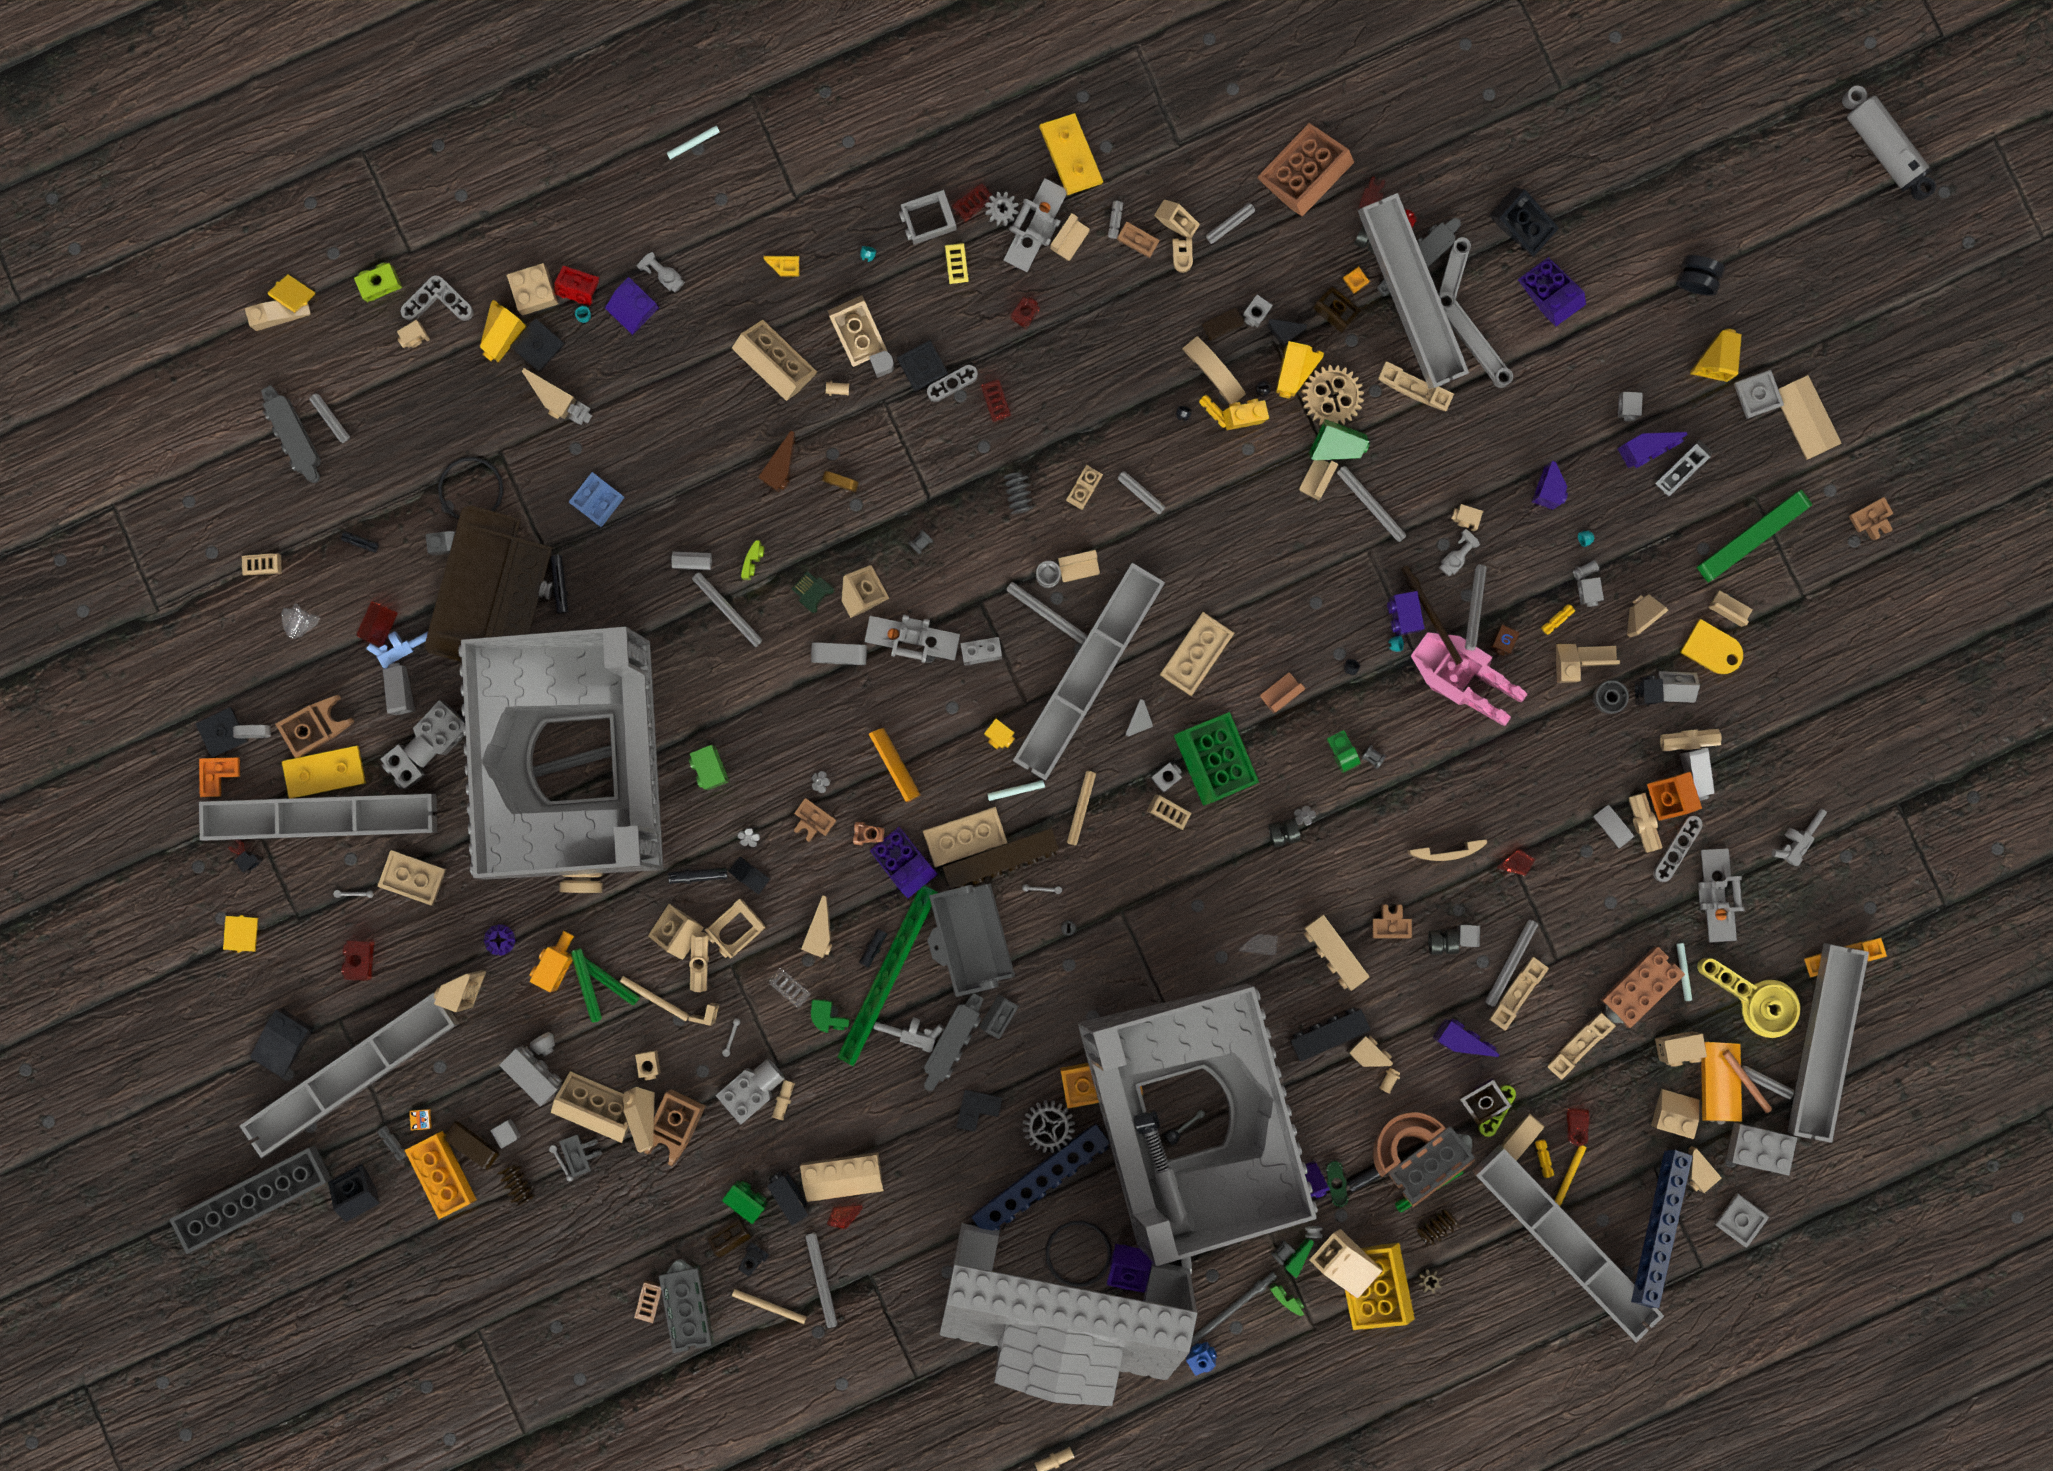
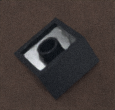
M363 1164L328 1182L333 1210L345 1222L380 1204L377 1189Z

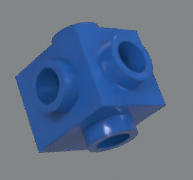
M1207 1341L1202 1344L1198 1343L1190 1349L1186 1361L1195 1376L1203 1372H1210L1216 1366L1217 1353L1213 1347L1208 1345Z

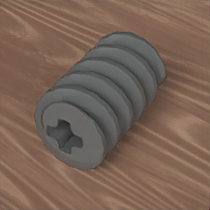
M1012 473L1004 476V479L1009 480L1005 483V486L1011 487L1006 491L1007 494L1012 495L1008 497V501L1013 502L1009 505V509L1014 510L1010 514L1024 513L1033 509V506L1027 505V503L1032 501V498H1026V495L1031 493V491L1025 490L1026 487L1030 486L1029 483H1024L1028 476L1022 475V473Z

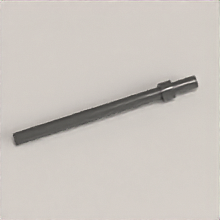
M1272 1271L1264 1279H1259L1253 1284L1254 1287L1194 1334L1191 1347L1256 1294L1266 1290V1286L1277 1278L1275 1273Z

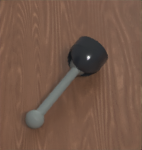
M1199 1110L1197 1115L1178 1130H1168L1163 1134L1164 1137L1174 1146L1180 1139V1133L1197 1119L1203 1118L1205 1112Z

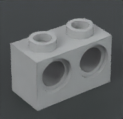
M397 745L380 759L383 762L382 767L388 774L392 773L395 777L394 782L400 789L402 787L410 789L425 777L426 774L418 764L403 751L405 747ZM397 755L400 758V762L397 766H394L392 759ZM409 770L412 777L409 781H406L404 773Z

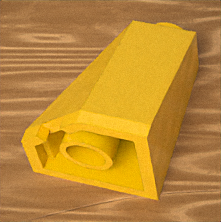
M495 300L490 305L480 348L484 351L482 355L490 361L495 359L499 362L527 326L505 307L500 306Z
M1725 329L1718 333L1693 366L1690 374L1728 382L1736 377L1739 369L1742 334L1736 333V330Z
M1288 341L1284 350L1275 393H1279V396L1283 398L1294 397L1322 360L1324 353L1321 351L1315 353L1312 347Z

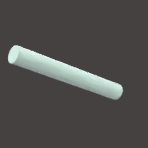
M714 126L667 152V155L672 159L718 134L720 131L717 126Z
M1041 780L987 794L989 801L1045 788L1044 781Z
M1677 943L1679 967L1685 974L1681 978L1684 1000L1691 1001L1692 994L1684 943Z

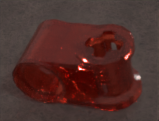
M1568 1108L1567 1136L1569 1142L1574 1145L1583 1146L1588 1141L1590 1119L1588 1109ZM1580 1134L1582 1138H1579L1578 1141L1574 1139V1135Z

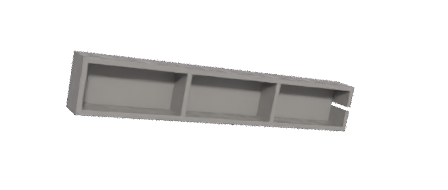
M1133 563L1130 565L1013 759V762L1027 770L1031 767L1033 774L1045 781L1047 780L1165 582Z
M436 794L199 802L200 841L437 833V815H433V812H437Z
M432 993L241 1124L240 1128L248 1140L256 1137L260 1138L251 1144L261 1158L269 1155L460 1024L451 1010L435 1005V993Z
M1500 1144L1472 1170L1484 1185L1636 1343L1649 1331L1642 1324L1643 1321L1652 1328L1664 1317L1657 1308H1648L1631 1302L1635 1285Z

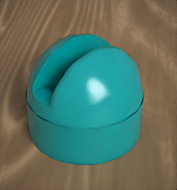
M862 246L860 256L862 260L867 258L868 262L875 258L877 251L872 247Z
M580 306L576 309L575 316L579 322L587 323L591 319V312L587 307Z
M1591 531L1578 533V540L1581 546L1586 547L1593 543L1595 538Z
M1401 636L1390 638L1388 643H1391L1389 649L1396 652L1403 651V638Z

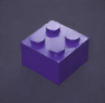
M1417 591L1398 594L1389 598L1387 608L1389 614L1392 613L1391 629L1392 632L1396 633V636L1416 633L1424 629Z

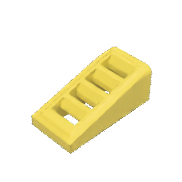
M964 243L945 245L949 284L968 282ZM960 250L961 253L950 254V251ZM961 257L962 261L951 262V258ZM962 265L963 269L952 270L951 266ZM963 273L964 276L953 278L952 274Z

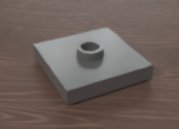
M1771 370L1733 383L1746 419L1784 406Z
M1736 1193L1714 1225L1747 1248L1769 1216Z

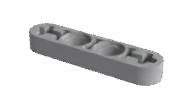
M1686 817L1654 868L1653 876L1657 881L1666 882L1672 878L1702 829V821L1699 817ZM1689 821H1696V828H1691L1689 833L1683 832L1684 829L1689 830L1691 826ZM1681 835L1686 836L1688 839L1685 846H1680L1678 843V838ZM1672 851L1678 855L1674 863L1668 860V854ZM1663 862L1670 866H1673L1672 869L1670 867H1667V869L1665 870L1667 876L1660 878L1661 874L1659 873V870H1664L1666 867V865H1664Z

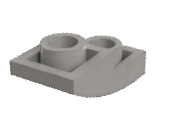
M1609 805L1593 816L1619 849L1634 838L1631 831Z

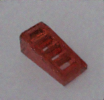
M981 183L953 205V209L964 222H967L986 203L990 202L989 197L992 194ZM980 190L987 197L985 200L979 195L978 192ZM975 195L981 203L978 204L972 197ZM968 200L975 206L973 209L967 203ZM965 205L969 212L966 213L961 206Z
M999 379L981 384L980 387L992 421L1011 416ZM997 387L996 390L987 392L988 388ZM999 393L1000 397L989 399V396ZM999 401L1002 402L1001 405H998V406H995V407H992V405H991V404L996 403V402H999ZM1002 408H1004L1005 412L996 415L994 414V411Z

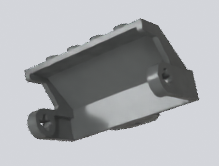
M991 883L974 888L971 884L929 895L937 928L932 929L928 938V944L932 959L942 966L948 965L956 997L998 987V981L1015 977Z

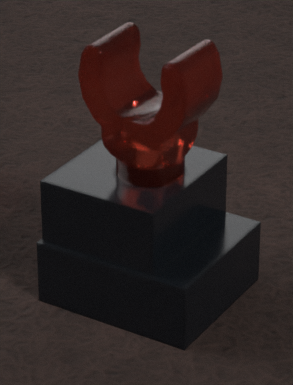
M236 840V843L239 845L238 849L235 850L232 846L228 848L231 852L239 855L234 861L241 871L250 873L263 859L258 854L245 851L243 842Z

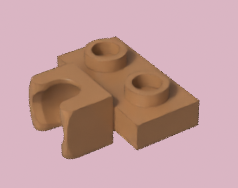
M1885 497L1849 515L1857 532L1866 530L1871 540L1880 538L1879 528L1883 533L1892 531L1890 523L1885 518L1892 515L1893 512Z
M805 798L794 813L802 819L794 829V832L799 833L803 828H806L808 830L806 840L810 842L818 831L826 836L837 820Z
M1382 904V919H1372V938H1412V919H1402V904H1397L1395 912L1392 914L1388 910V905Z

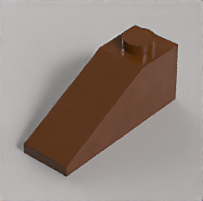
M793 431L789 432L758 477L778 493L781 489L784 491L790 482L788 479L790 477L796 437Z

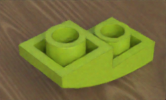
M756 540L747 553L741 574L743 580H751V576L755 574V564H752V561L760 562V557L764 556V546H761L760 541Z

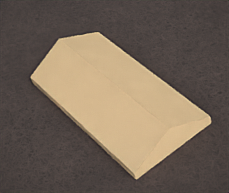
M1808 375L1778 389L1784 403L1781 409L1806 460L1842 444Z

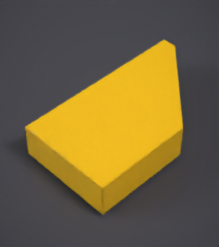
M764 256V260L780 276H799V256Z

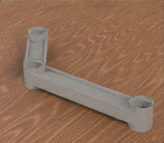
M1461 237L1451 247L1438 296L1440 301L1442 298L1449 301L1450 305L1443 306L1451 327L1492 379L1494 385L1498 388H1504L1513 379L1512 371L1506 367L1455 300L1471 248L1470 241L1467 238ZM1462 244L1465 247V251H1458L1456 245ZM1499 374H1504L1507 377V382H1501Z

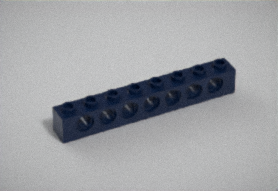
M1096 1122L1067 1143V1146H1063L1060 1151L1052 1154L973 1213L972 1219L978 1227L998 1231L1000 1229L999 1225L1003 1222L1006 1224L1011 1222L1015 1218L1014 1214L1020 1210L1021 1212L1027 1210L1031 1206L1030 1202L1034 1199L1038 1201L1047 1194L1045 1191L1050 1187L1055 1189L1062 1183L1061 1179L1065 1176L1069 1178L1078 1171L1076 1168L1081 1164L1085 1166L1093 1160L1092 1156L1097 1152L1099 1155L1109 1148L1107 1145L1110 1142ZM1086 1141H1091L1094 1147L1092 1150L1087 1151L1083 1148V1144ZM1070 1153H1076L1078 1160L1070 1162L1067 1156ZM1055 1164H1059L1063 1167L1061 1173L1056 1174L1052 1171V1167ZM1039 1176H1045L1047 1183L1039 1185L1036 1179ZM1025 1187L1030 1188L1032 1191L1028 1197H1024L1021 1194V1190ZM1008 1199H1013L1016 1201V1206L1008 1208L1005 1202ZM994 1210L1001 1214L997 1220H993L990 1217V1213Z
M1677 1150L1664 1151L1631 1299L1632 1303L1648 1308L1660 1307L1692 1155Z

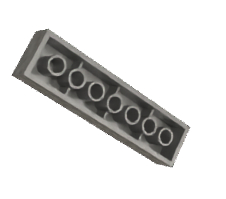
M314 1145L169 1220L186 1254L331 1181L332 1178Z

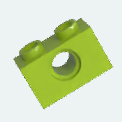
M381 263L376 266V269L362 271L357 277H354L362 299L367 303L402 288L396 271L390 263ZM377 277H381L380 284L374 285V280Z

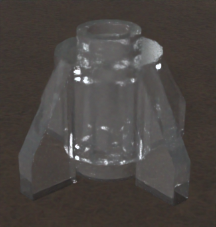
M296 603L292 609L284 608L281 613L284 631L287 636L297 639V637L301 638L306 632L315 627L320 620L319 616L309 615L306 611L301 610L300 606Z

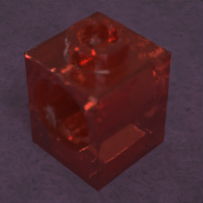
M1023 297L1011 314V320L1027 330L1039 312L1038 303L1030 297L1028 299ZM1029 308L1032 312L1030 315L1024 316L1021 310Z

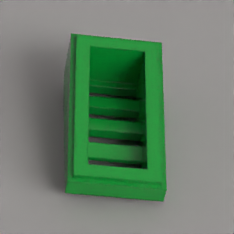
M1306 1238L1297 1248L1296 1253L1292 1254L1283 1265L1295 1278L1298 1277L1314 1244L1311 1238Z

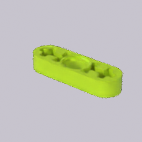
M1509 1085L1500 1086L1504 1091L1509 1089L1511 1096L1507 1097V1099L1512 1104L1516 1097L1514 1088ZM1509 1108L1499 1116L1493 1117L1497 1122H1491V1131L1487 1130L1485 1133V1128L1483 1127L1484 1124H1489V1119L1478 1126L1479 1132L1487 1137L1493 1136Z

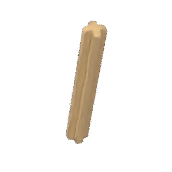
M1086 771L1067 840L1068 844L1077 845L1096 776L1095 772Z

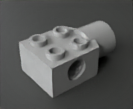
M439 700L413 728L415 738L403 751L416 764L424 768L436 754L447 755L464 737L463 724H465V720L445 701Z
M767 1058L754 1070L745 1069L715 1096L741 1125L772 1098L771 1090L781 1083L785 1077L777 1066Z

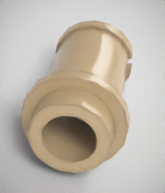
M826 382V394H829V396H832V394L849 396V383Z
M1392 1068L1389 1071L1386 1070L1387 1074L1379 1087L1389 1094L1396 1080L1400 1079V1072Z

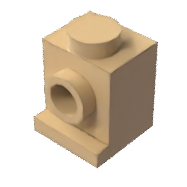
M417 320L397 331L400 336L397 339L403 348H414L420 345L423 339L426 341L430 340L423 326Z
M1461 504L1458 508H1454L1451 519L1458 522L1460 527L1469 528L1471 526V531H1476L1483 511Z

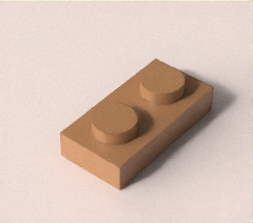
M1126 222L1117 237L1118 241L1148 258L1152 256L1160 241Z

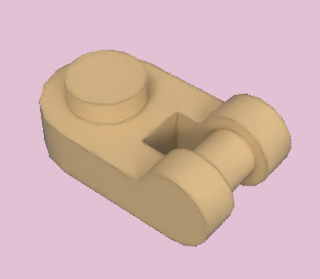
M1186 238V240L1172 239L1174 268L1178 272H1187L1193 263L1192 238ZM1179 248H1186V252H1179Z

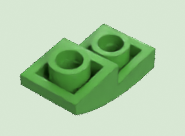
M1275 1282L1268 1286L1274 1296L1286 1308L1299 1316L1304 1315L1301 1310L1304 1306L1299 1298L1294 1299L1292 1295L1285 1298L1287 1293L1281 1285L1278 1287Z

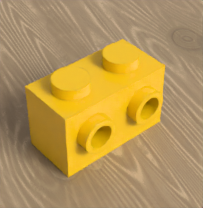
M1252 399L1247 401V404L1242 405L1240 402L1229 404V408L1223 411L1227 430L1262 424L1269 419L1265 400L1258 401V399Z
M997 719L994 720L984 733L990 739L988 743L996 749L999 747L1003 749L1005 746L1009 748L1015 740L1013 737L1014 732Z

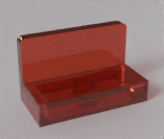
M372 601L356 636L379 647L383 646L398 613Z

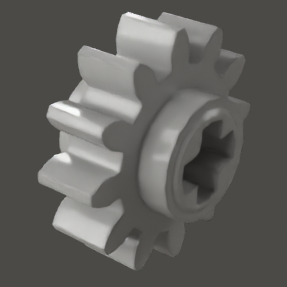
M997 192L996 198L993 196L989 197L992 203L985 204V207L990 208V210L985 212V215H991L989 222L995 219L996 226H999L1000 222L1007 226V220L1014 222L1015 219L1012 215L1016 216L1019 213L1017 210H1014L1018 207V203L1013 204L1014 196L1010 197V199L1007 198V192L1004 193L1003 197ZM1000 205L1004 206L1003 213L1000 212Z

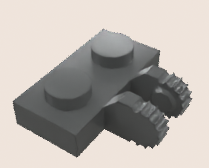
M579 1134L559 1141L573 1178L591 1171L589 1159L602 1155L601 1150H596L589 1155H586L584 1148L596 1145L598 1143L597 1139L582 1144Z

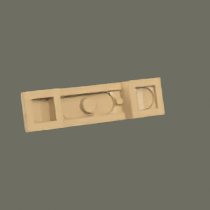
M1198 336L1182 348L1219 389V393L1229 404L1236 403L1246 395L1231 372Z
M1387 361L1378 377V380L1396 391L1445 412L1454 396V393L1439 386L1429 389L1425 381L1404 372L1403 369Z
M1487 840L1464 842L1465 850L1430 855L1429 848L1407 851L1409 855L1431 861H1447L1459 859L1478 851L1487 844Z
M1532 957L1509 986L1489 1020L1506 1031L1516 1017L1519 1008L1535 985L1539 984L1549 968Z
M1602 1012L1599 1013L1568 1041L1547 1067L1562 1080L1575 1067V1064L1600 1039H1603L1611 1032L1616 1025Z

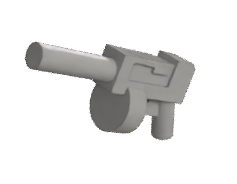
M1820 809L1805 831L1801 830L1799 833L1789 828L1785 836L1793 841L1791 846L1786 844L1783 850L1773 849L1772 856L1783 858L1791 865L1799 866L1803 860L1801 857L1815 839L1812 837V834L1827 812Z
M915 1017L912 1019L910 1028L904 1027L903 1030L879 1022H875L874 1025L875 1030L901 1037L900 1042L921 1047L926 1052H932L936 1038L945 1030L939 1024L934 1030L925 1028L924 1033L917 1030L921 1019Z

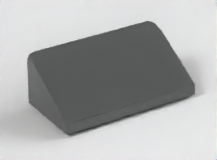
M998 995L980 1024V1028L1000 1039L1019 1006Z

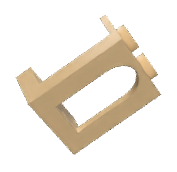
M739 899L705 931L709 934L710 942H716L719 945V952L725 958L729 957L731 959L759 935L766 926L742 899ZM741 912L753 927L735 943L730 945L724 944L720 939V931Z

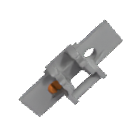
M1044 178L1033 202L1028 199L1023 200L1024 205L1013 226L1009 228L1016 236L1003 261L1028 272L1041 244L1049 246L1050 239L1061 222L1058 219L1055 220V216L1067 194L1065 188ZM1032 209L1036 212L1026 232H1023L1020 228L1029 210ZM1026 237L1033 241L1032 246L1029 248L1022 245V240Z
M903 615L902 622L870 616L865 642L893 648L891 656L894 657L899 655L919 659L925 663L926 656L930 655L955 661L960 634L928 628L930 622L928 619L921 621L911 619L908 615ZM928 637H934L937 641V644L932 648L928 647L925 643ZM898 642L919 645L923 646L924 650L923 652L898 648L897 644Z
M1729 849L1701 850L1703 882L1698 883L1700 910H1705V914H1707L1709 942L1737 941L1734 912L1745 911L1744 907H1742L1740 887L1742 876L1731 877ZM1714 871L1721 873L1722 878L1720 881L1712 879ZM1728 881H1732L1734 908H1730L1729 902L1725 900V887H1727Z

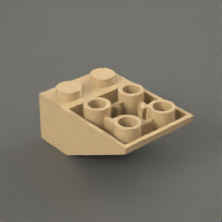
M1341 1229L1334 1232L1310 1259L1325 1276L1356 1298H1359L1383 1271Z

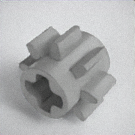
M578 402L576 405L571 403L567 410L570 413L569 419L579 425H582L583 422L588 424L592 417L589 414L590 408L581 402Z

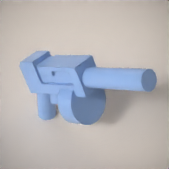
M394 631L388 634L393 648L387 650V645L378 648L370 643L367 650L377 656L383 668H388V665L394 664L393 662L412 653L414 647L425 642L428 632L411 641L406 640L402 642L398 633Z

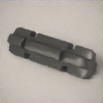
M387 1126L381 1127L377 1133L381 1138H384L383 1141L390 1151L395 1153L396 1159L400 1161L405 1158L407 1154L404 1148L401 1149V1144L395 1136L389 1133L390 1130Z

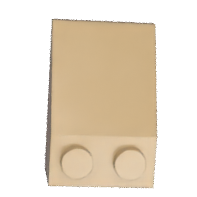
M863 295L828 310L829 317L853 367L870 360L869 356L887 351Z

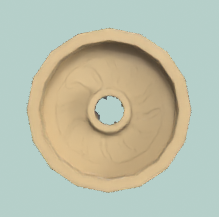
M603 873L561 875L572 877V880H562L559 892H603V883L601 881H591V877H601Z

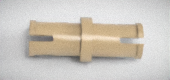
M783 1080L771 1117L784 1120L787 1106L791 1103L790 1097L795 1083Z
M1068 1447L1056 1454L1051 1453L1049 1457L1034 1464L1037 1471H1047L1054 1467L1059 1468L1060 1464L1075 1458L1071 1448Z

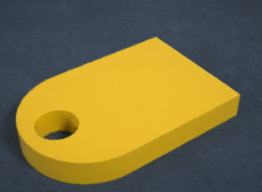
M1702 619L1697 621L1680 651L1681 654L1717 674H1728L1735 671L1743 660V650L1739 642ZM1730 654L1736 658L1734 665H1730L1727 662V657Z

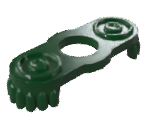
M1331 1161L1326 1168L1328 1176L1327 1185L1331 1192L1333 1204L1341 1208L1347 1205L1349 1200L1346 1193V1179L1343 1176L1342 1164L1338 1161ZM1334 1178L1342 1180V1186L1339 1189H1335L1331 1185Z

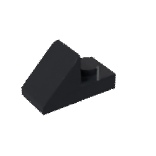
M741 856L728 871L738 881L744 883L758 895L771 880Z

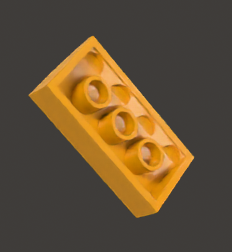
M881 728L869 733L905 801L909 802L920 796V792L885 729Z
M1704 1042L1707 1057L1701 1058L1702 1121L1742 1122L1741 1079L1722 1055L1724 1051L1729 1050L1741 1066L1740 1044Z
M1088 1063L1060 1068L1067 1108L1099 1103ZM1140 1086L1141 1094L1143 1095L1142 1086Z
M443 1131L405 1150L438 1219L477 1200L449 1143L443 1138Z

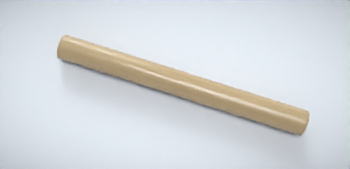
M624 976L621 978L619 983L682 1020L686 1021L689 1014L628 978Z
M734 1289L732 1297L802 1324L805 1323L806 1316Z

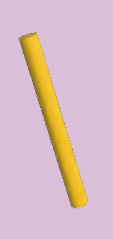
M1579 1144L1554 1200L1559 1206L1563 1202L1587 1148Z

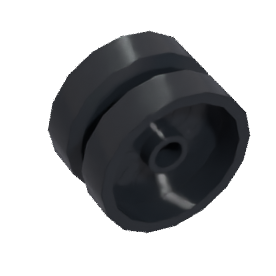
M1699 255L1685 256L1681 265L1683 271L1678 274L1676 280L1677 286L1694 294L1716 295L1720 286L1718 280L1723 277L1725 266L1708 257Z

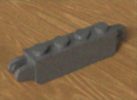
M1453 218L1446 225L1443 222L1439 226L1435 224L1427 231L1429 235L1425 239L1421 237L1417 240L1427 268L1455 242L1454 233L1461 226L1460 219ZM1384 279L1377 290L1385 297L1390 294V291Z
M273 386L261 390L265 401L263 403L265 408L263 413L268 421L271 420L275 436L277 438L280 437L282 450L291 458L289 463L292 469L303 474L309 482L318 483L321 477L316 467L320 465L321 459L291 401L279 395Z
M973 993L965 1004H959L924 1067L925 1072L929 1074L924 1085L927 1091L935 1089L939 1080L943 1082L945 1078L949 1079L954 1070L951 1068L953 1062L958 1063L963 1054L960 1051L963 1044L967 1045L972 1037L969 1034L972 1027L977 1028L981 1020L978 1017L983 1001L981 996Z

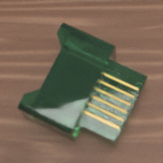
M808 571L792 588L801 597L799 602L813 614L817 612V605L827 594L835 592V589L821 577L816 579Z

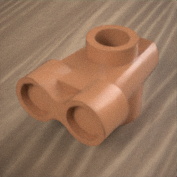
M855 822L854 845L884 841V828L865 825V822ZM874 831L877 832V835H876L875 838L872 837V833H873Z

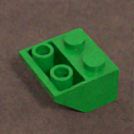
M737 1180L722 1200L751 1224L755 1222L768 1205L766 1202L767 1198L759 1192L757 1194L751 1190V1186L744 1180L741 1182Z

